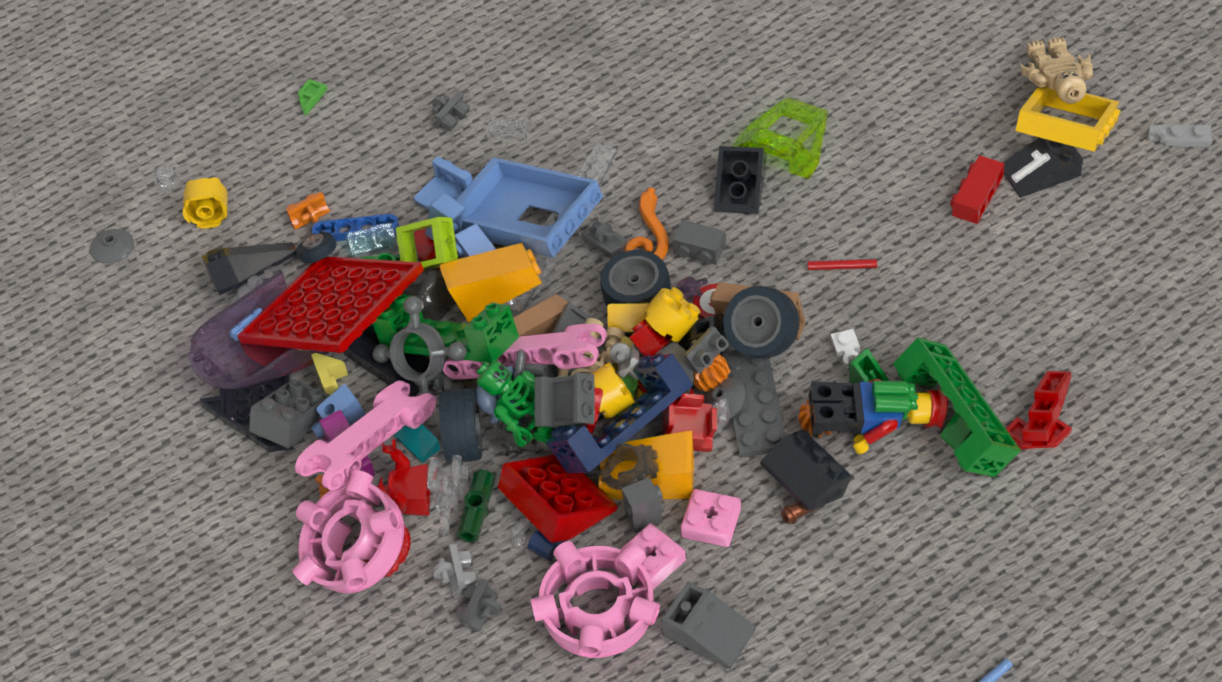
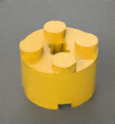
M216 177L188 181L183 192V217L188 223L191 221L197 224V227L202 229L219 226L224 218L226 219L228 213V192L225 186Z
M672 287L671 290L662 288L643 310V314H648L645 319L659 334L664 337L669 334L673 336L672 341L679 342L698 320L700 310L696 305L688 303L683 298L684 295L679 289Z
M610 362L591 373L594 374L595 388H601L603 391L599 411L600 413L602 412L606 419L614 417L635 403L632 394L621 377L615 373L616 370Z

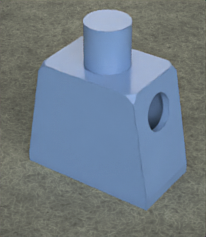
M346 384L337 389L316 409L322 419L341 410L350 426L366 415ZM318 421L311 426V429L318 438H321L323 433Z

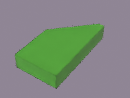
M308 79L298 91L304 115L310 112L328 90L327 85Z

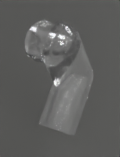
M724 397L718 398L713 404V408H717V431L715 434L721 433L730 418L729 401Z

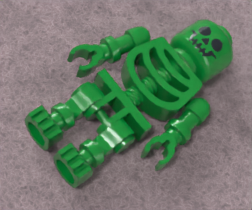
M494 360L489 364L485 361L476 371L479 374L476 382L489 395H500L495 402L497 405L493 411L495 417L503 421L507 426L505 429L508 432L511 431L513 433L514 440L518 446L523 448L533 437L537 441L547 444L546 441L552 437L553 428L535 426L534 374L529 371H523L515 379L511 380V371L499 361ZM519 406L523 410L519 411L516 408ZM529 413L533 418L524 429L518 425V419ZM534 427H536L535 431L533 432V436H532V434L530 433V431H531Z

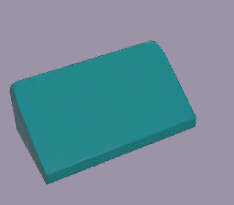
M423 424L415 429L405 425L393 434L421 463L441 450L439 440Z

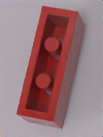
M979 155L976 162L970 164L967 178L961 180L958 194L954 193L951 198L952 216L978 224L1003 179L1005 163Z

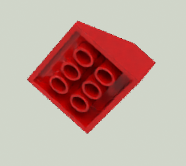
M555 455L503 463L497 488L551 543L574 538L618 509V506L584 473H566Z

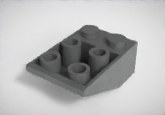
M292 379L251 407L249 431L289 449L303 439L320 416L316 410L317 407L330 395L320 389L303 384L299 380Z
M687 581L661 620L663 636L731 669L756 630V626L710 591Z

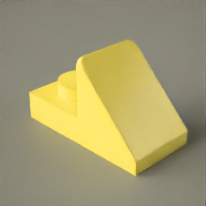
M313 353L311 356L325 393L332 395L335 390L339 389L336 379L348 375L345 363L335 358Z

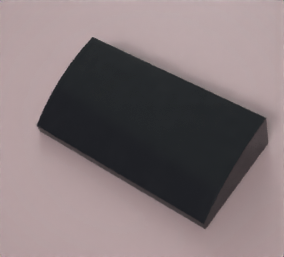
M374 326L367 327L363 334L356 338L349 345V348L344 351V355L388 385L399 380L410 385L408 396L416 397L419 392V386L413 381L400 376L394 369L391 359L387 362L379 363L373 358V349L380 343ZM404 353L408 365L413 370L424 373L428 369L430 359L424 355Z

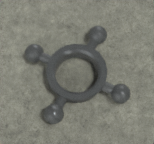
M410 296L404 301V310L410 315L408 325L393 337L390 348L385 344H379L373 349L372 355L379 363H384L391 359L394 369L400 376L413 381L419 386V392L416 397L425 393L433 395L429 391L428 381L436 378L442 372L446 356H449L454 361L463 360L467 355V348L461 342H454L449 347H445L439 333L432 326L420 322L419 313L423 307L421 299L416 296ZM411 333L418 334L425 341L429 349V367L424 373L413 370L408 365L404 356V342Z

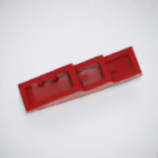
M1070 371L1046 372L1034 391L1035 401L1028 411L1029 421L1022 430L1023 440L1048 441L1067 395L1072 376Z

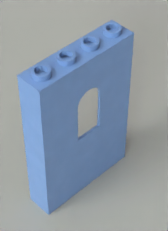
M493 157L456 201L466 208L461 231L477 223L492 243L504 246L522 243L526 250L531 249L535 254L554 258L600 202L603 195L597 180ZM529 206L555 212L559 215L557 221L549 226H540L518 220Z

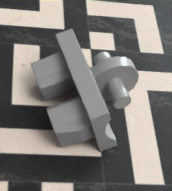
M622 342L615 343L610 349V356L613 361L618 363V374L623 378L629 374L637 381L638 377L633 370L639 366L638 362L643 356L639 353L633 342L631 348Z
M449 544V553L444 558L438 559V564L433 568V576L442 579L443 583L450 582L452 595L458 596L461 594L462 589H467L468 586H475L476 575L475 571L462 570V568H468L471 565L470 551H458L456 544Z

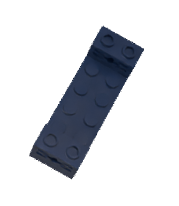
M659 353L655 356L649 354L639 360V366L633 371L647 392L638 397V403L633 407L630 406L620 413V418L607 423L602 428L603 432L598 436H592L586 426L574 425L569 427L560 426L551 433L552 437L546 443L566 473H589L693 386L673 353L664 355Z

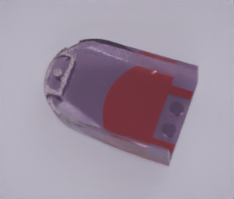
M282 271L277 272L196 330L190 340L191 346L188 356L194 373L203 382L223 389L244 388L289 375L314 364L311 356L313 353L325 356L331 353L245 344L230 338V329L238 325L246 316L252 314L256 308L264 310L287 288Z

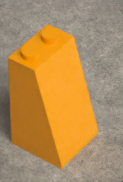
M522 243L439 265L448 291L468 322H471L474 317L483 311L486 305L490 303L504 304L542 283L539 274L542 272L536 262L537 260L531 249L526 250Z
M692 431L625 442L600 463V469L604 470V475H599V488L604 490V493L612 500H622L623 487L650 477L653 485L659 486L663 496L662 499H690L694 485Z

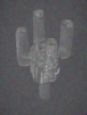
M460 455L452 456L451 478H446L445 468H438L439 459L437 457L429 458L427 488L435 491L433 507L435 510L440 511L439 535L443 537L449 535L450 512L458 509L459 498L464 499L468 492L469 467L461 466L462 456Z

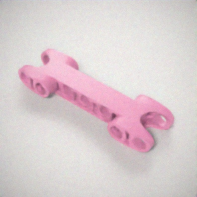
M578 324L568 326L564 332L521 336L497 361L503 366L512 365L515 368L517 353L522 349L525 352V364H555L561 369L591 366L599 356L597 347L605 342L607 332L599 324ZM590 332H598L602 338H594ZM589 351L593 354V358H586L583 354ZM447 358L443 371L451 379L478 378L479 374L476 371L484 362L454 361L451 358ZM448 365L456 366L459 371H452Z
M396 381L376 396L373 402L374 409L331 442L327 443L323 440H317L307 447L296 461V473L306 477L314 473L324 472L322 484L325 488L336 490L349 482L353 470L360 471L361 460L381 445L382 442H385L405 425L415 429L424 423L435 410L436 397L429 393L417 397H409L410 385L404 381Z

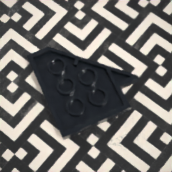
M289 368L280 369L287 372L269 370L219 377L220 396L200 398V404L204 409L268 452L293 449V446L288 449L249 431L251 407L291 381Z

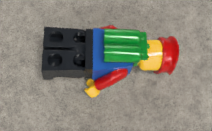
M875 379L869 382L853 384L811 381L808 393L812 435H822L823 431H840L844 433L853 431V433H861L854 438L853 448L857 454L865 453L869 449L868 444L871 445L897 430L902 420L907 419L911 424H923L924 428L938 426L941 429L948 409V397L941 392L940 388L937 390L928 389L926 393H916L915 384H909L907 381H881Z

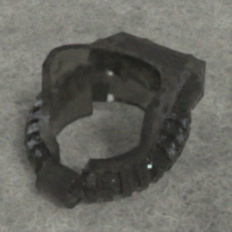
M627 443L617 444L616 453L612 454V457L606 462L604 469L601 470V481L606 483L611 489L622 490L623 487L643 480L648 475H650L651 479L657 478V472H659V466L656 463V459H658L657 450H654L652 446H645L643 444L639 446H632ZM626 460L637 461L633 469L618 473L619 480L611 476V472L617 464Z

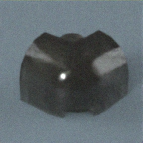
M431 270L428 275L421 273L416 281L411 283L403 292L406 295H413L421 299L423 304L421 312L424 320L441 321L455 301L448 291L444 278Z

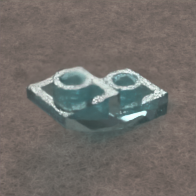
M391 223L369 227L368 229L345 235L350 257L397 244Z

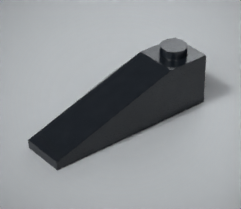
M292 242L212 249L202 256V260L211 282L219 295L243 286L247 283L246 279L254 274L256 276L264 274L267 266H277L297 255V248Z

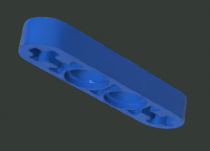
M383 214L320 221L314 224L312 232L315 235L324 230V232L331 233L335 241L394 235L396 228L399 227V223L395 215ZM364 225H372V226H373V227H372L371 229H369V230H362V229H361ZM343 227L350 228L348 232H339V230Z

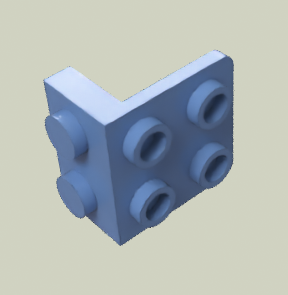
M437 156L432 161L435 177L414 196L415 203L429 210L430 203L435 198H440L444 193L456 201L472 182L471 174L467 170L456 167L452 162L445 161Z

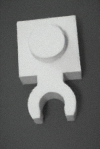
M853 329L830 334L837 357L843 356V366L846 369L849 368V360H853L859 354L857 352H860V345Z

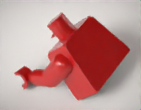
M395 439L391 440L392 445L389 446L384 445V442H382V451L390 454L391 459L395 462V470L389 472L388 485L383 484L381 477L376 487L389 495L397 504L402 514L430 515L431 476L428 464L410 467L409 459L400 449H397Z

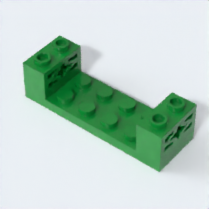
M403 293L390 304V307L377 317L373 326L380 344H385L390 348L393 337L408 325L410 315L404 310V301L413 295ZM490 303L469 324L433 321L431 319L424 320L422 312L419 313L420 322L432 326L441 336L445 347H449L454 342H461L466 346L467 355L463 360L491 363L497 360L519 338L509 305ZM411 333L407 336L404 342V353L430 356L427 344L418 334Z
M917 337L893 363L898 371L897 375L902 381L934 388L939 383L941 392L951 400L953 409L965 420V426L972 434L953 452L959 460L958 465L965 472L995 477L1021 451L947 345Z

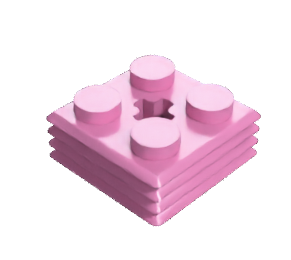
M693 489L680 527L681 537L729 547L741 511V499Z
M649 523L620 549L623 550L629 543H633L645 553L646 560L642 565L650 576L653 590L686 561L685 550L652 523Z

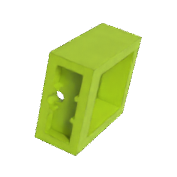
M435 217L397 227L396 233L400 261L418 262L414 231L432 227L436 259L421 262L424 271L438 268L439 265L446 262L458 260L452 217Z

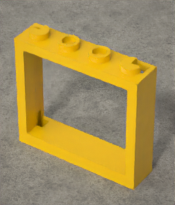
M1047 86L1037 87L1020 109L1015 131L1095 152L1099 144L1103 145L1105 137H1108L1110 130H1113L1115 123L1118 122V117L1121 113V110L1118 109L1119 101L1086 93L1079 102L1069 104L1059 98L1055 89H1050ZM1044 106H1049L1099 119L1095 127L1042 114L1040 111Z

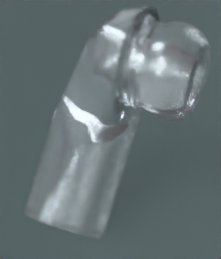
M525 516L509 530L510 543L517 549H522L526 545L525 531L533 525Z

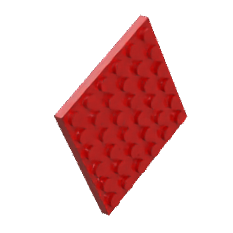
M327 256L317 262H313L248 324L237 337L240 343L342 353L349 348V345L356 338L363 334V331L370 324L376 321L377 317L384 310L390 307V304L398 296L403 294L404 290L411 283L416 281L417 277L424 271L421 262Z

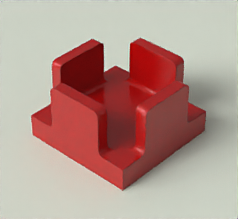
M683 393L677 401H674L663 410V435L692 431L694 451L711 452L713 449V436L717 431V408H712V404H704V395Z

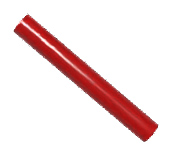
M877 259L808 261V270L877 268Z

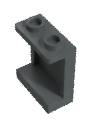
M578 372L572 376L555 378L535 377V426L558 428L560 426L594 424V374Z

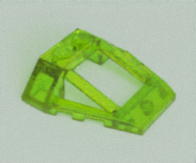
M789 97L752 122L740 134L732 147L764 148L767 154L789 161V173L809 180L820 162L828 110ZM782 115L809 125L796 139L768 130ZM817 130L811 151L809 152L803 146V143Z

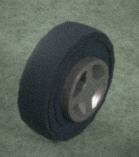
M329 232L318 233L301 242L296 252L303 263L317 262L335 250L336 241Z

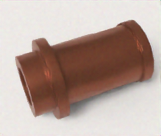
M797 502L791 506H784L781 516L787 524H795L797 519L814 511V509L807 511Z

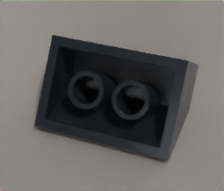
M803 429L786 435L760 462V465L807 511L842 498L852 477L841 464Z

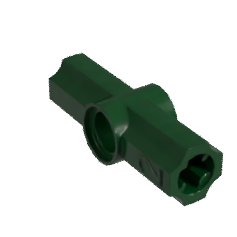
M479 469V471L474 472L469 492L464 497L465 507L457 531V537L464 540V542L473 543L479 540L484 519L489 514L488 504L496 477L495 474L490 473L488 470Z

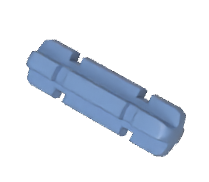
M256 308L252 314L246 316L238 325L230 329V338H233L234 341H239L237 335L263 310Z

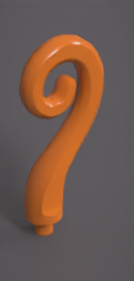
M649 187L646 192H642L640 195L639 212L642 220L656 237L657 248L654 254L664 260L669 249V239L663 225L655 214L658 197L655 195V189ZM643 236L634 237L627 242L624 252L634 250L637 247H643L644 250L652 252L653 243L650 239Z

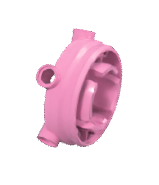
M353 470L349 482L342 487L330 490L316 504L306 500L298 506L296 516L304 524L298 547L300 562L292 569V572L303 584L309 585L312 581H315L327 589L340 593H356L379 582L396 562L404 539L403 516L399 507L389 495L372 484V475ZM382 500L385 510L378 512L371 507L372 505L379 506ZM350 515L361 523V533L356 543L349 550L343 552L342 555L345 540L352 529L341 518ZM368 559L370 561L368 563H365L362 560ZM330 568H332L333 570L337 571V573L335 574V576H334V574L332 573V571L330 570Z
M571 541L561 543L554 550L553 555L557 561L545 574L539 589V597L530 599L535 621L543 620L552 638L562 648L587 658L608 657L627 650L644 635L649 625L653 626L660 610V604L654 602L650 576L642 565L646 560V555L633 543H629L623 550L608 546H589L577 549ZM598 569H612L616 571L617 575L607 571H599ZM566 581L567 584H570L563 593H559L561 608H556L554 594ZM636 583L641 587L632 590V586ZM612 584L619 587V596L611 609L601 614L586 613L579 609V607L572 608L570 599L574 595L579 597L592 589L609 590ZM625 617L626 621L631 625V629L627 632L624 624ZM563 618L566 628L574 637L579 633L577 627L581 629L580 640L567 636L557 628H561L559 619Z

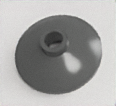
M106 230L93 239L90 245V253L100 263H116L131 253L134 247V240L132 235L125 230Z
M727 378L721 382L722 385H717L715 389L711 388L705 393L703 403L712 404V408H717V421H725L734 417L744 406L747 392L743 383L738 379Z

